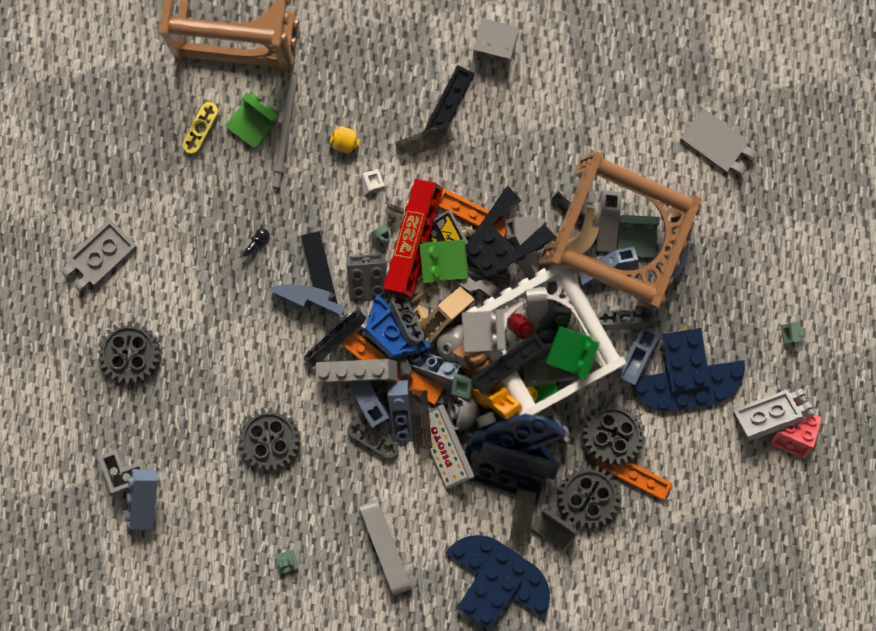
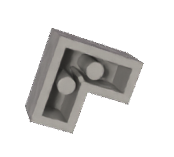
M116 449L98 456L111 493H118L128 489V477H132V469H148L145 461H140L126 467L121 450Z

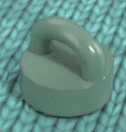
M383 224L372 231L370 235L373 240L378 238L382 243H388L389 237L386 232L390 229L387 224Z

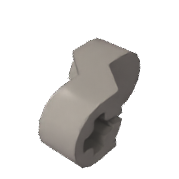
M468 277L460 279L457 283L469 293L480 290L490 298L498 290L496 286L486 279L475 282Z

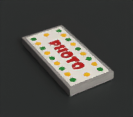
M444 405L437 406L416 417L417 424L445 488L448 489L475 477Z

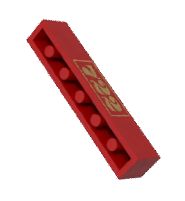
M415 179L411 187V195L405 207L404 219L400 224V233L395 242L393 257L389 262V271L384 279L383 289L391 294H400L412 298L422 264L420 244L428 243L443 188L436 182Z

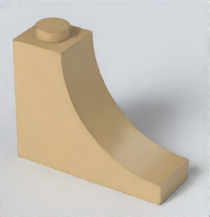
M462 286L442 301L420 325L424 332V339L429 344L475 300Z

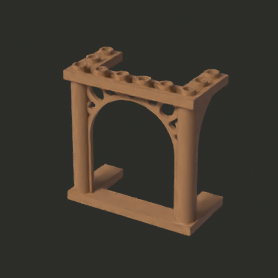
M164 0L159 32L175 60L183 61L185 57L280 68L281 72L289 73V67L293 68L294 56H292L293 53L291 51L296 47V37H293L294 30H298L299 20L295 19L294 12L286 13L287 5L290 6L291 0H275L266 13L246 23L190 19V4L186 0H180L178 17H173L175 0ZM186 36L257 43L263 45V47L237 49L185 42Z
M597 151L581 157L574 176L581 179L555 244L545 246L538 264L543 267L561 264L630 294L637 299L635 306L638 308H659L665 301L666 295L664 293L666 288L672 283L673 270L680 263L679 255L686 248L687 235L694 228L695 223L693 220L695 215H698L702 205L700 202L702 198L697 196L688 197L603 159V154ZM595 175L644 196L659 210L665 227L664 242L657 257L645 267L632 271L619 270L566 247ZM664 204H665L667 207H669V205H670V206H672V208H670V209H668L667 211H665L664 208H663V206H664ZM672 213V215H671L670 218H672V219H674V220H677L678 222H676V223H671V222H669V220H668L669 215ZM671 227H677L673 231L674 235L670 233ZM658 262L662 264V266H659V270L656 268ZM649 269L655 273L656 280L654 283H650L646 278V272ZM637 274H641L642 282H639L640 279H635Z

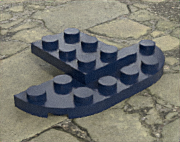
M701 328L664 333L662 338L668 372L640 376L636 385L630 383L636 396L646 405L657 410L675 411L712 405L726 400L738 389L744 377L745 360L707 365Z
M525 413L476 431L467 442L465 456L469 462L473 449L481 451L483 442H488L557 462L544 445L565 438L567 431L556 421Z
M472 535L456 541L445 552L478 574L456 608L490 630L511 597L542 618L545 617L550 602V591L543 573L534 564L498 540L483 535Z

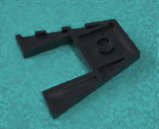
M506 186L465 246L466 255L487 278L510 267V264L517 260L521 261L526 258V255L535 250L539 251L545 247L544 245L551 241L555 242L557 239L552 231L543 224L517 249H514L493 227L522 201L509 186Z

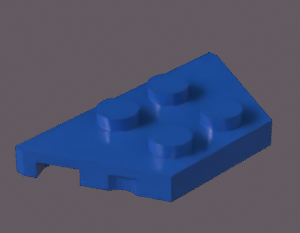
M379 295L375 297L364 333L391 359L425 352L430 349L431 345L424 338L418 346L409 345L405 341L389 305Z

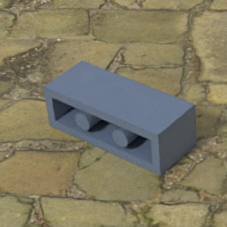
M132 469V477H128L130 494L126 495V505L129 506V510H125V522L129 523V530H153L158 485L156 470Z

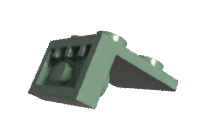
M621 215L618 228V249L634 247L637 257L655 258L657 227L660 224V217Z

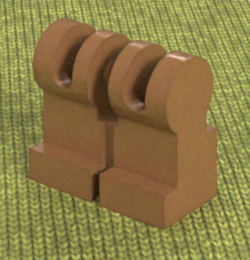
M463 343L453 352L466 375L471 378L491 364L485 351L464 352Z

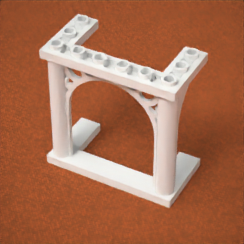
M561 264L552 265L548 271L544 268L535 273V278L531 280L526 278L517 283L519 287L513 290L511 287L500 293L501 296L497 299L491 297L483 302L484 306L478 309L475 306L466 311H494L498 308L505 309V306H508L509 311L504 313V324L506 326L507 318L518 307L526 303L525 289L539 288L543 284L547 293L548 283L554 281L557 284V291L553 295L547 293V299L557 301L571 308L586 335L596 338L600 342L596 353L604 367L589 374L586 380L580 379L537 404L532 400L517 371L505 378L502 383L508 390L509 395L520 402L522 410L517 415L525 413L535 415L539 411L626 364L623 356L619 357L570 268ZM562 288L565 291L563 294L566 296L564 299L559 297ZM519 297H524V301L520 302ZM506 349L485 351L491 363L507 353Z

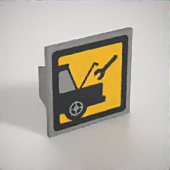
M450 209L434 219L428 239L429 242L464 240L465 245L468 244Z

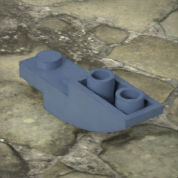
M289 284L274 286L269 290L275 293L274 297L282 301L285 298L292 301L291 305L300 309L302 306L309 307L311 303L312 306L322 310V307L329 309L328 313L338 318L340 315L346 316L349 310L332 302L335 294L315 287Z

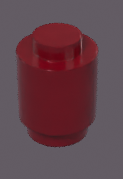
M513 313L507 318L508 329L517 337L527 339L532 335L534 325L522 314Z

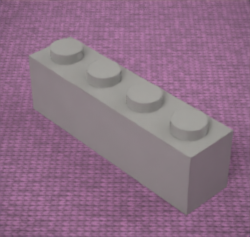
M390 359L316 362V382L397 381V361Z

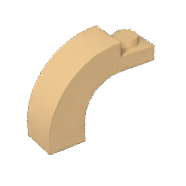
M586 206L582 229L575 237L569 239L567 248L583 254L594 243L599 231L598 226L592 225V223H596L598 214L594 206ZM554 241L548 243V245L555 244Z

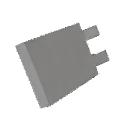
M702 108L680 138V140L727 173L731 169L739 176L743 174L746 167L735 161L738 156L742 154L752 161L758 153L754 149L747 147L749 140L704 108Z
M109 219L67 257L70 263L61 272L69 278L78 269L84 276L74 285L82 292L90 282L96 286L137 246Z
M802 388L792 393L785 390L733 410L748 441L804 421L803 417L810 418L814 416V412L812 410L813 405L811 402L806 401L804 397L806 394Z

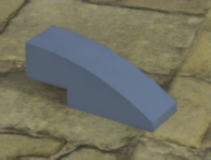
M642 328L636 341L627 355L626 364L622 366L618 374L619 378L636 385L662 336L660 332L651 328Z

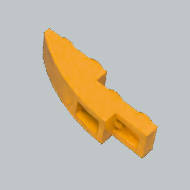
M474 385L472 397L475 401L486 409L492 408L505 419H509L522 410L521 403L511 397L508 390L502 385H495L483 395Z

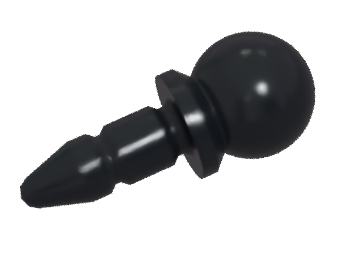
M260 228L255 232V236L251 238L252 242L244 250L243 257H247L258 246L262 247L263 243L269 240L270 233L267 229Z

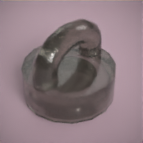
M387 204L385 212L389 214L388 221L391 224L395 223L397 218H403L405 213L403 208L393 204Z

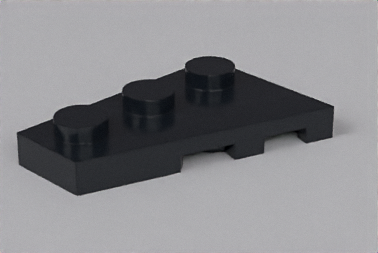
M552 306L541 319L538 328L532 333L533 335L536 332L547 348L539 355L548 357L558 328L560 326L568 327L573 314L571 308Z

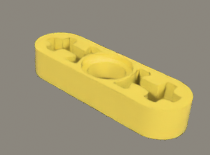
M211 102L202 105L183 141V148L188 154L199 152L218 116V108ZM210 107H213L212 110L214 114H209L207 120L210 121V123L208 124L205 120L200 119V117L202 116L205 119L207 115L205 109H210ZM202 123L206 125V130L204 133L199 134L195 128L198 124ZM194 133V135L200 137L201 140L199 141L198 139H196V148H191V150H189V146L187 145V143H191L193 141L194 137L191 136V134Z

